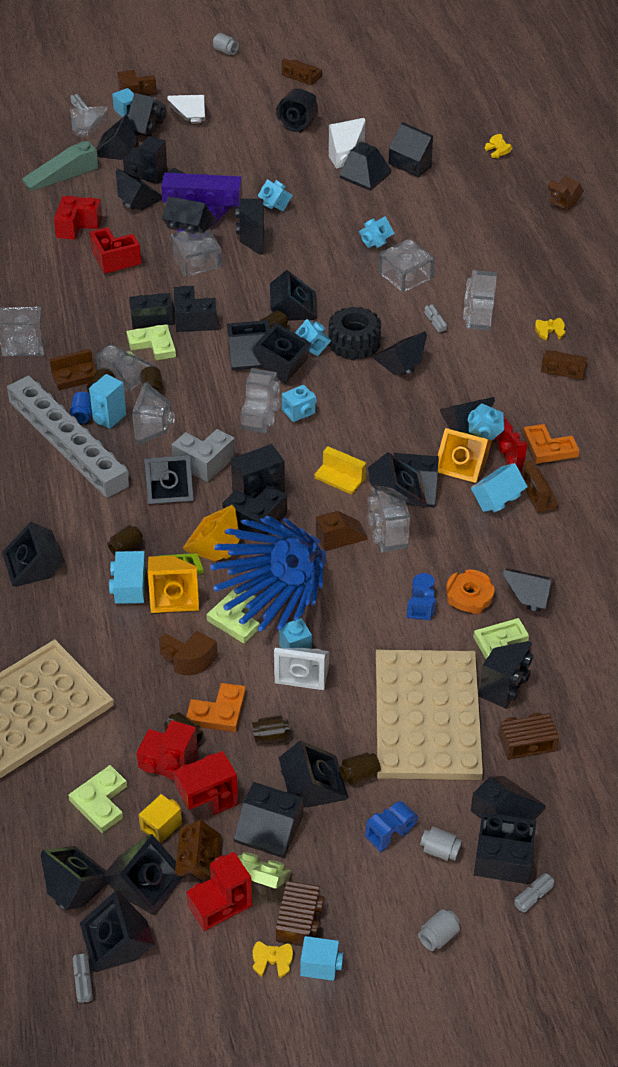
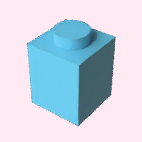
M128 88L112 94L113 108L121 117L129 115L134 93Z
M302 618L286 623L279 630V645L281 648L312 649V634Z
M305 936L300 961V976L335 981L336 970H342L344 953L339 952V941Z

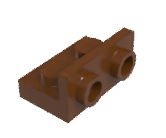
M284 58L281 61L283 76L308 85H312L322 76V69L316 68L313 65H308L294 59L288 60Z
M90 349L49 360L51 375L58 391L88 384L97 372Z
M546 350L542 359L541 372L583 380L588 357Z
M532 460L523 462L522 477L527 485L525 490L537 513L558 508L559 503L544 475L541 474L540 469L535 467Z
M202 820L182 827L179 833L175 874L180 877L192 873L204 882L210 880V863L220 856L222 835Z

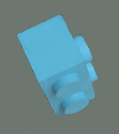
M105 374L89 388L93 421L97 424L111 429L127 415L123 382Z
M513 463L501 466L472 486L471 490L483 512L489 510L497 512L506 506L504 503L508 500L512 501L520 497V492L527 488V485L516 464Z
M116 552L115 561H111V576H114V579L109 580V592L114 594L115 604L144 603L145 552Z

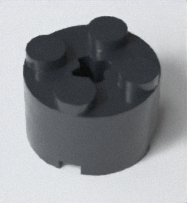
M292 89L280 101L276 108V115L286 129L299 132L314 120L318 113L315 94L304 89Z

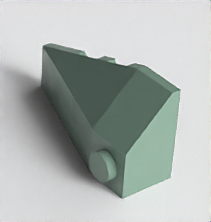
M89 141L80 142L69 147L22 178V181L30 191L99 169L97 150Z

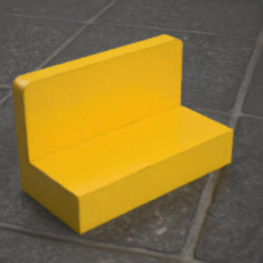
M327 446L323 451V465L314 474V478L346 493L353 494L366 479V462Z

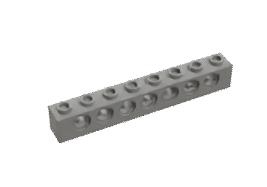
M28 375L7 386L9 402L101 494L109 498L129 487V471L124 464L121 465L113 453L108 452L99 440H95L88 429L83 428L74 416H70L64 406L59 405L50 393L45 392L38 381L35 382Z

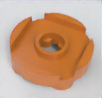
M465 570V573L459 575L458 572L454 573L448 579L446 585L447 603L459 610L480 614L493 601L494 585L490 583V578L486 574L477 570ZM470 588H471V589H474V592H473V593H468V592H466L465 590L468 591V590H470Z

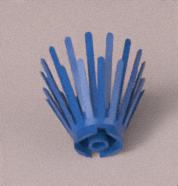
M265 516V519L260 518L261 522L267 525L256 521L241 520V523L280 537L231 528L226 529V534L235 535L237 538L271 544H216L214 546L215 550H229L228 554L232 556L264 555L211 564L210 569L212 571L229 568V575L253 570L216 584L213 589L215 592L245 582L234 589L236 594H242L223 606L228 611L266 588L247 603L246 608L250 610L240 618V624L248 622L283 590L263 614L262 618L264 620L259 625L258 631H263L295 590L277 626V630H281L302 592L294 621H297L303 615L310 598L312 606L315 604L318 583L320 588H322L323 569L326 564L325 549L321 550L318 545L320 540L317 537L307 533L301 527L299 529L288 519L283 518L284 522L290 527L271 516Z

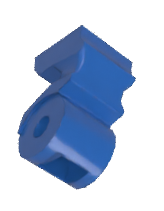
M420 573L414 577L412 598L407 603L406 618L430 621L431 617L435 614V580L430 574Z
M396 802L389 810L384 809V812L381 814L375 813L373 817L367 820L365 837L382 852L390 844L392 833L396 831L400 836L406 835L418 821V815L405 802Z

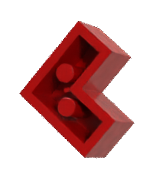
M62 196L54 217L56 238L75 240L79 228L99 229L103 218L101 199Z
M108 227L89 232L91 251L104 274L142 264L140 244L134 234L114 238Z
M171 720L165 733L148 729L136 752L138 768L147 773H156L175 780V770L183 765L192 764L198 759L196 727Z
M223 751L207 755L199 761L183 765L174 771L175 787L188 810L208 803L213 814L216 815L238 805L237 774Z
M235 852L216 858L214 862L210 863L211 879L204 883H197L190 890L186 891L188 908L203 931L252 906L251 875Z

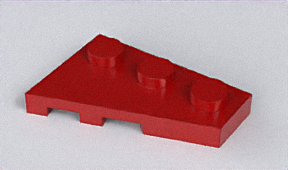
M504 417V431L494 439L498 442L500 454H504L506 465L515 463L522 475L527 443L519 440V433H513L512 425Z

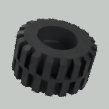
M363 307L342 308L341 311H336L335 315H332L329 320L330 349L335 351L336 355H341L345 359L351 358L350 360L364 359V357L372 356L380 348V318L377 317L375 312L371 313V310L363 309Z

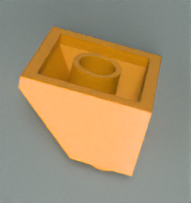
M445 428L438 452V473L477 483L487 462L492 441Z
M230 505L204 517L183 549L192 554L197 553L198 556L214 562L223 558H230L232 555L228 554L229 550H215L214 546L216 544H238L240 538L235 537V535L225 533V530L229 528L238 530L235 507Z
M175 556L148 557L151 613L199 611L197 566Z

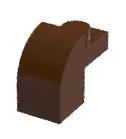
M135 70L117 72L119 91L128 88L133 93L145 96L157 94L155 75L137 77Z
M563 176L559 183L551 180L547 185L551 192L548 202L564 210H569L574 206L584 192L579 182L567 176Z
M198 631L186 643L166 633L159 639L160 655L167 661L174 662V672L177 674H199L205 671L218 657L217 641Z

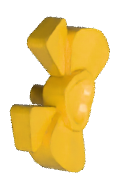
M502 134L494 135L489 140L490 143L485 145L486 151L496 148V151L491 154L492 158H499L512 150V145L506 144Z
M561 318L549 319V321L536 320L535 331L539 334L540 338L547 340L548 332L552 333L553 331H555L558 339L565 335V325Z
M259 941L256 942L253 948V970L259 976H263L267 962L271 965L277 963L279 978L290 972L289 966L293 960V949L290 944L278 947L267 946Z

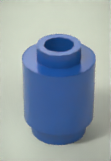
M77 392L72 397L70 416H74L79 424H84L92 415L90 394L87 392Z

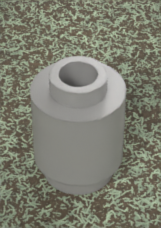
M218 33L213 38L215 50L227 55H234L238 51L239 43L235 38L223 33Z
M432 826L430 831L425 829L420 845L424 846L423 852L446 861L449 859L456 860L462 844V840L458 839L457 835Z
M441 909L421 926L418 938L428 950L440 949L460 931L459 919L452 911Z

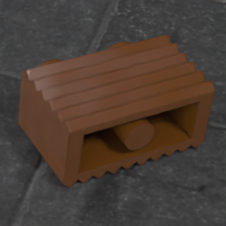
M533 713L529 717L519 719L510 717L500 722L499 737L508 760L517 757L521 758L522 756L550 753L551 751L555 752L557 750L559 734L550 713Z
M286 881L276 925L277 942L303 946L305 936L317 937L319 921L315 920L316 913H322L324 896H320V886Z

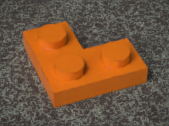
M545 424L523 427V436L536 464L579 457L580 450L573 436L551 439Z
M221 683L216 703L191 699L186 717L197 723L201 728L236 732L246 694V686Z

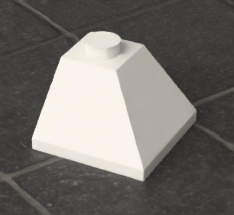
M204 95L168 96L169 107L185 120L191 121L192 124H199L201 121H205Z
M365 118L329 125V158L336 169L344 166L351 149L360 142L365 143Z
M309 648L274 649L275 683L324 690L329 669V651Z

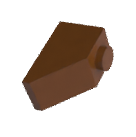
M340 511L316 516V537L320 540V545L325 551L367 540V535L360 522Z

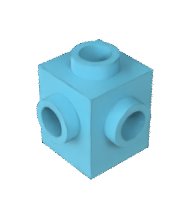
M267 179L258 197L264 199V205L268 208L273 209L275 207L284 211L293 195L284 190L286 187L284 184L277 180L273 183Z
M386 216L377 221L374 218L364 223L365 228L359 231L362 241L366 244L367 248L374 245L378 248L387 243L385 239L395 234Z
M306 319L295 332V334L312 343L309 352L317 356L331 341L324 332L325 327L318 321L314 323Z
M305 385L282 393V411L292 422L315 413L316 396Z
M481 403L468 416L469 433L492 441L504 431V415L499 410Z

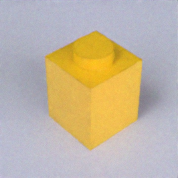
M160 794L139 814L140 830L147 835L153 834L161 844L182 824L179 804L175 800H169Z

